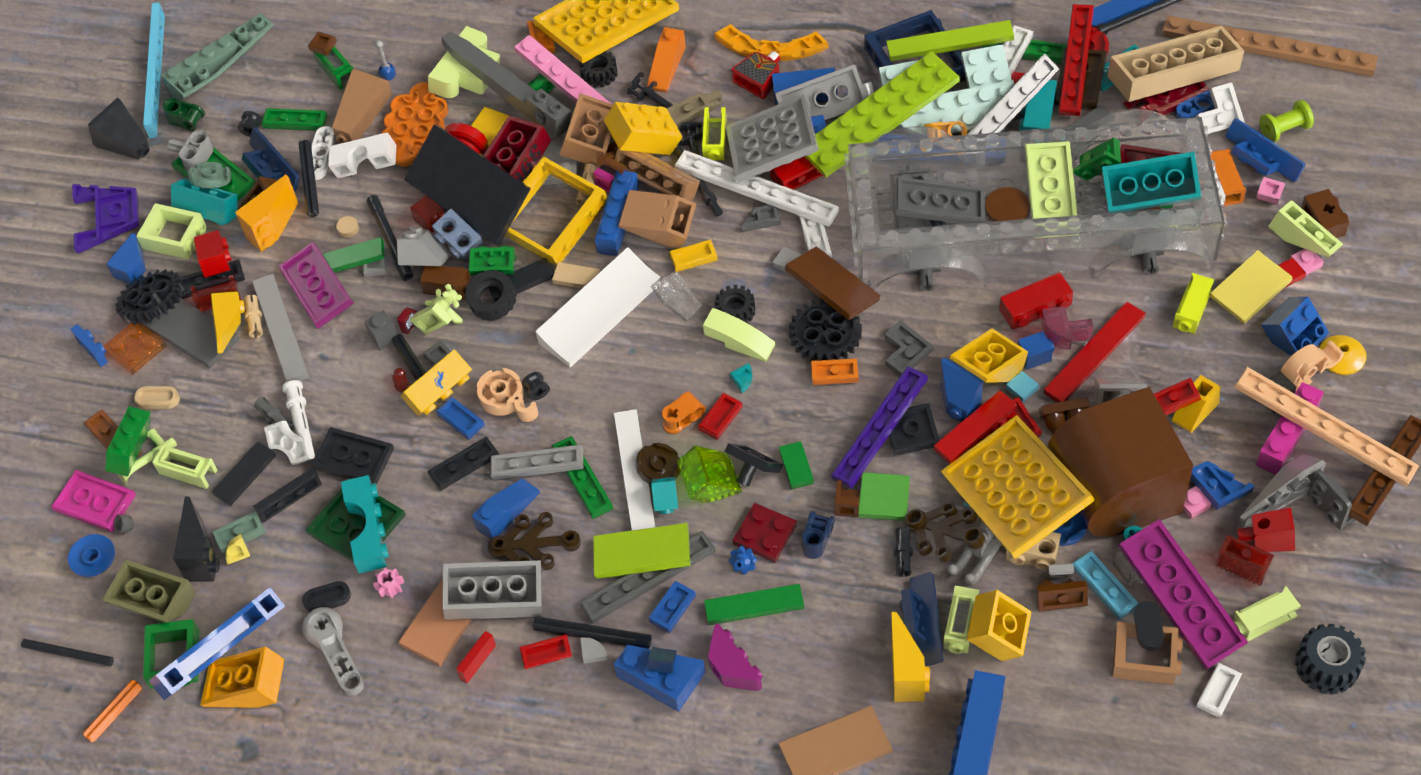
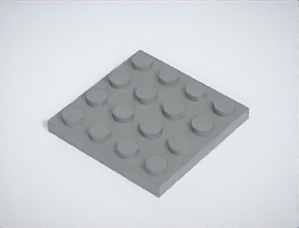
M804 94L726 125L735 177L738 182L750 179L783 164L791 163L793 160L811 155L819 150L808 103Z

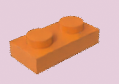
M533 20L527 21L529 35L550 53H555L553 39L535 26Z
M857 358L811 361L813 385L859 383Z

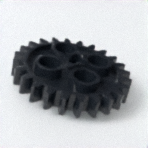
M158 269L154 274L148 272L146 277L140 275V280H132V285H126L127 290L121 291L122 296L116 298L118 302L115 303L117 307L115 310L123 322L126 321L127 324L132 322L133 325H136L140 322L143 325L146 320L152 323L153 318L160 319L161 314H168V309H175L173 304L181 302L179 298L184 296L185 284L178 273H174L173 270L168 272L167 269H164L160 272Z
M820 299V304H816L812 300V306L810 307L803 304L804 311L797 309V316H792V323H789L791 346H795L796 353L801 352V358L809 356V362L815 358L818 361L838 360L840 356L847 359L848 352L854 354V347H859V340L862 339V324H860L859 316L848 320L822 299Z

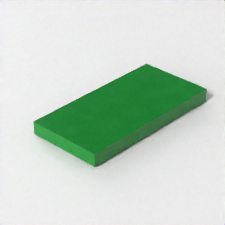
M213 147V152L207 162L220 163L223 168L227 166L231 171L230 183L218 189L237 194L238 201L249 193L256 181ZM179 157L171 165L179 174L188 179V172L185 170Z

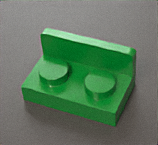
M1113 137L1079 156L1080 165L1073 168V174L1088 181L1103 173L1102 167L1120 164L1119 140Z
M480 246L478 248H470V275H477L487 270L514 274V262L517 261L514 247L500 246L488 248Z

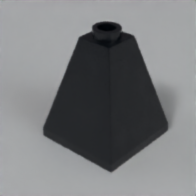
M118 97L88 123L92 143L96 148L137 160L140 157H145L150 151L148 140Z

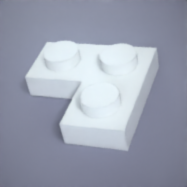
M1232 82L1211 88L1209 91L1215 109L1196 115L1202 136L1229 129L1233 119L1238 118L1244 122Z

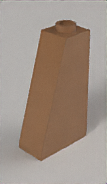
M356 69L351 71L332 126L336 141L341 144L358 140L363 136L392 96L389 81Z

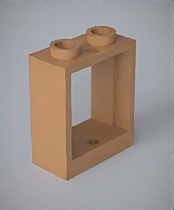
M1117 622L1112 678L1174 684L1176 675H1181L1182 661L1177 660V653H1181L1183 639L1178 637V628L1162 626L1164 632L1163 641L1170 642L1169 667L1126 663L1127 637L1137 638L1135 623Z

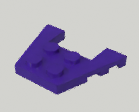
M72 184L73 201L75 204L95 200L96 229L74 233V249L76 253H81L140 226L138 192L136 188L110 186L108 189L99 188L98 185L81 187L80 184Z

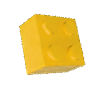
M998 590L976 595L967 640L1000 661L1022 657L1031 611Z

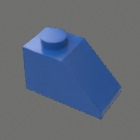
M134 233L127 238L106 264L113 277L130 285L133 284L132 280L138 281L140 275H143L146 271L143 250Z

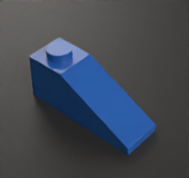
M522 478L490 497L472 515L476 530L489 539L501 535L515 518L540 494V490Z

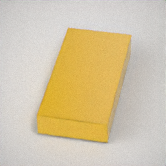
M711 239L669 251L676 272L718 260Z

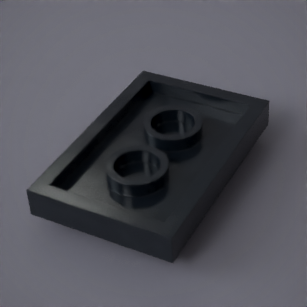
M330 427L311 466L317 471L346 479L369 475L372 484L376 483L377 485L394 450V446L392 443Z

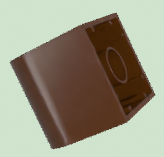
M1150 386L1097 404L1077 413L1064 422L1051 436L1048 442V449L1094 498L1091 504L1080 511L1089 531L1093 535L1099 537L1117 536L1124 534L1125 529L1129 526L1142 528L1159 519L1162 521L1183 513L1193 463Z

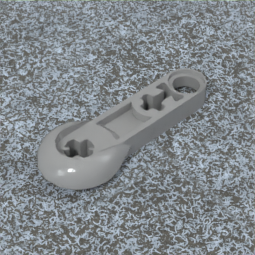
M329 607L313 609L303 620L302 631L304 637L308 642L323 651L343 692L348 696L358 695L363 690L364 683L342 641L343 623L341 616ZM321 623L325 624L326 628L324 630L320 629L319 625ZM343 660L348 672L343 673L338 662ZM355 678L358 680V684L354 688L349 689L345 687L349 679Z

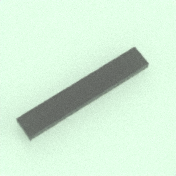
M703 530L689 538L691 566L716 552L715 547ZM691 566L625 575L580 601V606L593 624Z

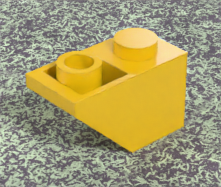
M1202 375L1194 382L1201 400L1177 410L1172 418L1173 423L1190 433L1220 403V386Z

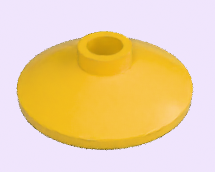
M1335 335L1325 339L1320 345V349L1323 351L1327 343L1332 341L1340 350L1346 351L1343 352L1344 356L1339 363L1332 368H1326L1335 374H1354L1361 370L1365 364V349L1360 342L1352 337Z

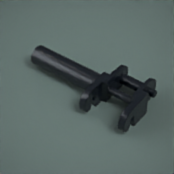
M639 72L632 80V86L628 88L627 94L636 96L638 102H641L647 96L666 109L673 106L672 103L654 92L653 86H657L656 81H653L645 88L639 85L640 77L643 78L644 73ZM640 88L643 91L639 94L635 90Z
M690 121L681 123V127H678V130L680 132H688V136L684 137V141L681 139L679 145H689L690 152L700 155L696 141L703 139V133L700 132L701 123H690Z

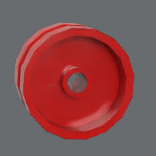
M452 123L446 126V131L480 154H485L488 140L478 129L463 123Z

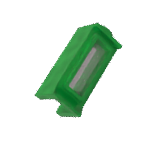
M335 46L327 56L313 52L318 65L340 90L343 89L340 77L347 73L350 75L354 67L349 64Z

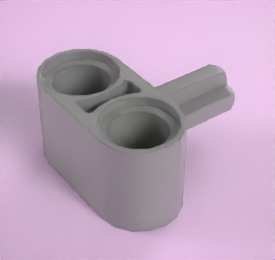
M204 130L192 132L186 142L175 139L169 140L167 146L169 151L179 153V157L187 172L190 167L196 168V164L207 162L213 152L212 143Z

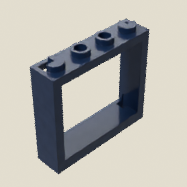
M929 10L865 34L864 49L879 70V67L893 65L882 47L887 46L886 41L911 37L926 30H929L930 33L945 31L940 18L937 19L933 11ZM961 50L943 52L953 66L952 70L959 76L960 82L966 81Z

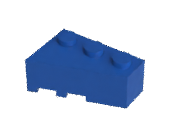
M627 645L614 663L616 676L679 712L706 673L704 660L676 655L673 673L648 670V658L651 649Z

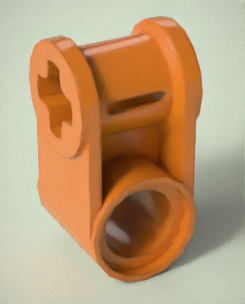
M691 392L683 393L678 399L663 409V429L668 434L681 432L688 425L700 419L706 407Z

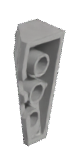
M1304 454L1296 459L1290 458L1287 460L1280 471L1240 516L1237 528L1250 527L1253 514L1279 510L1309 493L1315 473L1319 470L1324 471L1326 465L1324 460Z

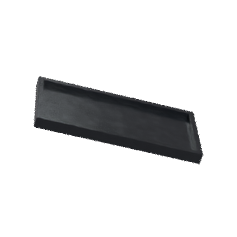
M435 124L404 178L406 182L448 211L452 209L468 225L495 244H501L531 190V187Z

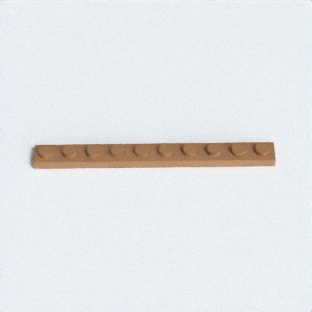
M1167 15L1162 36L1179 38L1221 25ZM1223 26L1243 48L1244 52L1367 76H1373L1378 55Z

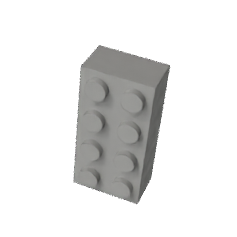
M541 560L443 564V613L445 620L542 617Z

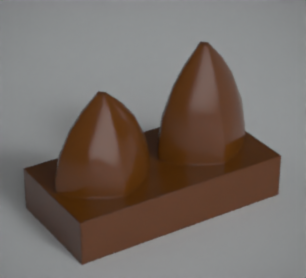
M1085 397L1042 405L1039 408L1040 418H1044L1047 427L1054 433L1065 422L1064 414L1067 413L1070 419L1077 413L1089 408V399Z
M1044 578L1037 586V607L1039 611L1088 606V586L1086 581H1076L1069 578L1065 583L1054 584L1052 581Z

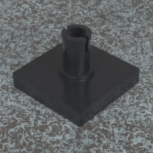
M728 443L724 451L744 461L736 481L747 487H750L757 469L763 472L780 473L784 465L744 444Z

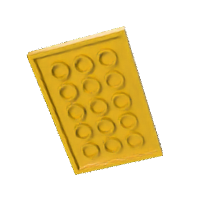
M565 0L533 17V24L581 63H585L679 11V4L674 0Z
M1017 415L941 471L946 480L970 508L974 510L976 515L1014 559L1094 501L1091 493Z

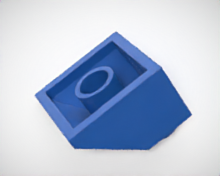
M943 358L941 360L940 387L946 413L954 420L963 422L981 406L983 380L952 361Z

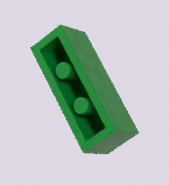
M128 406L106 451V472L129 476L150 430V411Z

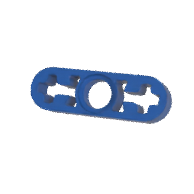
M1207 90L1180 103L1176 108L1175 117L1177 121L1188 124L1197 120L1196 115L1214 110L1215 107L1210 91ZM1207 102L1209 106L1201 107L1198 103Z

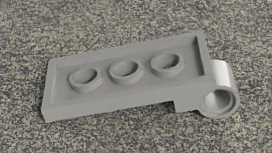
M854 64L777 92L775 95L778 104H781L804 94L811 117L823 115L826 121L845 114L874 93L875 90L872 82L861 83ZM839 86H844L848 89L846 97L840 98L836 95V89ZM824 93L828 96V102L825 105H819L816 102L818 94Z

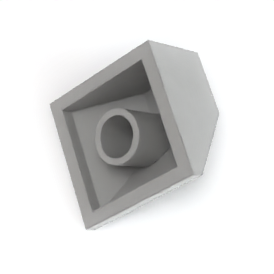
M1096 377L1094 384L1095 405L1146 388L1147 384L1120 377Z

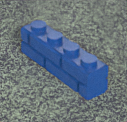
M618 171L615 173L595 235L596 250L599 254L618 256L626 230L619 228L618 225L628 191L639 190L638 177L635 172L625 171L623 175Z

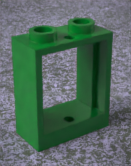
M193 619L145 625L143 679L150 689H154V687L150 684L149 680L162 671H155V644L187 640V652L199 642L200 629ZM199 674L192 678L184 686L190 685L194 682H199Z

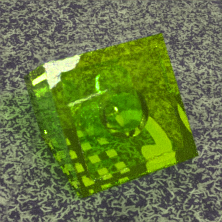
M694 445L677 461L690 500L710 503L742 492L740 484L736 481L737 476L730 456L726 452Z

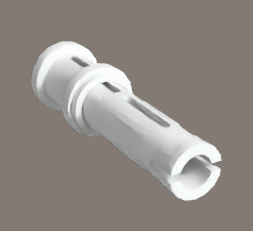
M298 380L288 381L283 384L282 389L286 393V407L291 411L295 433L300 437H311L305 414L306 399L301 391L303 389L302 382Z

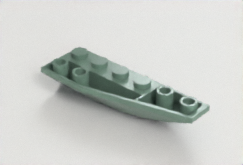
M260 13L161 74L167 92L173 98L182 100L207 85L247 54L273 27V23Z

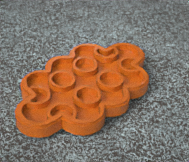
M428 82L415 84L409 94H401L392 99L390 103L391 112L384 118L386 129L381 134L388 132L397 145L395 164L398 166L406 167L413 164L434 124L445 129L443 119L447 116L449 110L447 102L443 98L437 97V94L428 91Z

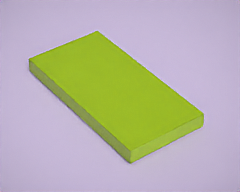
M687 523L593 536L595 579L691 566L689 527Z

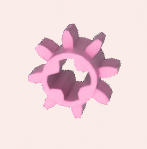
M385 567L379 574H375L378 581L374 582L373 586L375 590H379L380 597L386 595L393 598L398 592L402 593L400 584L404 583V579L402 576H399L396 568L392 571Z

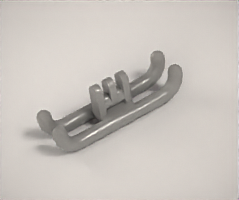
M983 522L979 528L985 536L984 545L979 549H972L966 546L955 564H951L948 567V574L952 577L957 576L972 554L980 558L972 573L965 576V583L969 586L974 585L979 580L1002 545L996 537L993 538V533Z

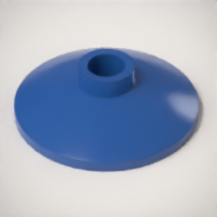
M91 534L84 536L71 547L68 554V564L71 570L79 576H97L106 571L113 563L115 547L112 541L104 535Z

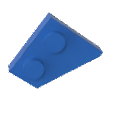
M1205 461L1192 469L1190 480L1208 498L1216 510L1252 493L1254 489L1253 484L1248 482L1245 485L1233 479L1234 474L1221 470L1217 465L1209 461Z

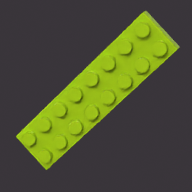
M931 51L815 134L819 150L804 157L827 178L960 82L959 76Z

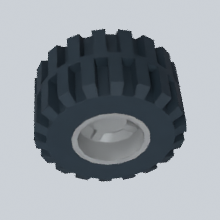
M1330 623L1327 627L1324 624H1320L1317 629L1311 628L1308 634L1304 635L1295 655V665L1298 666L1296 671L1298 675H1303L1301 680L1305 684L1309 682L1311 684L1310 688L1313 690L1319 688L1320 693L1324 694L1327 691H1330L1331 694H1337L1338 690L1343 693L1347 691L1348 687L1351 688L1358 679L1366 661V657H1364L1366 653L1365 648L1360 647L1362 641L1359 638H1354V632L1351 630L1349 632L1345 631V627L1341 625L1339 628H1336L1335 624Z

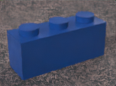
M835 67L772 74L775 106L778 105L775 93L835 72ZM820 93L816 97V102H828V96Z

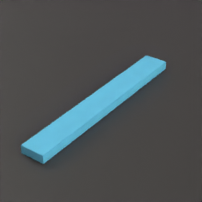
M159 2L152 3L143 121V126L149 138H156L158 131L165 15Z

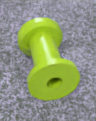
M1302 99L1295 101L1292 110L1275 117L1266 113L1261 115L1259 119L1263 136L1274 143L1279 141L1280 135L1284 131L1297 126L1309 129L1314 124L1312 110L1307 102Z

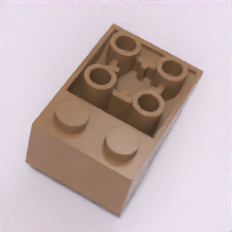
M629 190L618 227L674 250L679 249L687 240L697 203L677 195Z

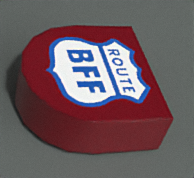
M407 307L397 318L402 333L408 335L414 324L410 319L417 313L416 310Z

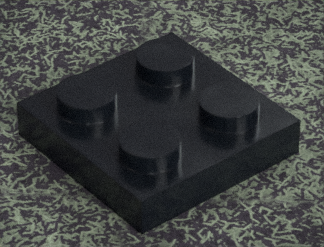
M929 403L909 407L890 433L889 438L894 456L934 448V445L940 441Z

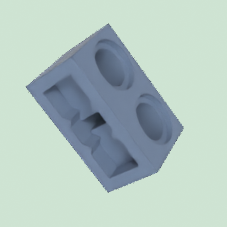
M452 209L432 226L435 232L433 236L442 245L446 243L450 247L448 249L449 252L456 259L460 257L466 262L470 258V248H478L484 245L481 236ZM447 227H454L453 231L449 233L444 232ZM462 241H469L467 246H459Z

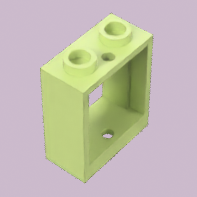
M155 203L136 237L144 250L189 260L192 252L196 250L194 237L204 234L207 226L200 213ZM167 220L189 225L180 242L158 237Z

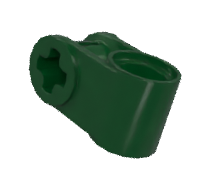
M177 98L167 99L163 103V110L169 124L185 128L189 131H195L198 121L206 115L200 106L178 100Z

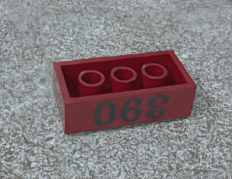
M508 116L483 156L520 181H523L533 171V167L537 165L552 140L542 125Z

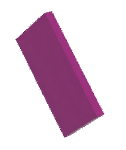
M314 241L278 266L318 329L354 304Z

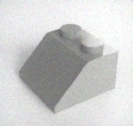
M419 226L409 227L397 239L398 265L442 266L451 256V253L444 244L442 245L429 230H422V227Z

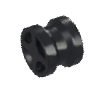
M245 111L241 116L242 121L239 122L237 127L240 133L250 137L252 128H258L261 125L262 117L256 112Z
M532 372L522 380V386L525 390H528V396L531 400H539L549 393L550 387L548 383L544 382V377L540 372Z

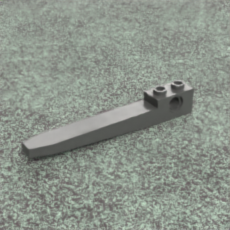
M452 32L442 37V45L453 58L535 124L542 125L546 132L554 139L568 130L571 110L542 89L535 91L468 40Z

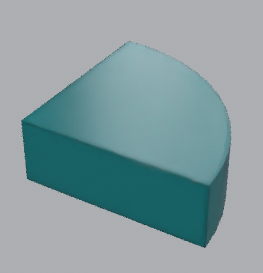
M749 363L729 373L731 380L741 393L745 392L751 385L753 376Z

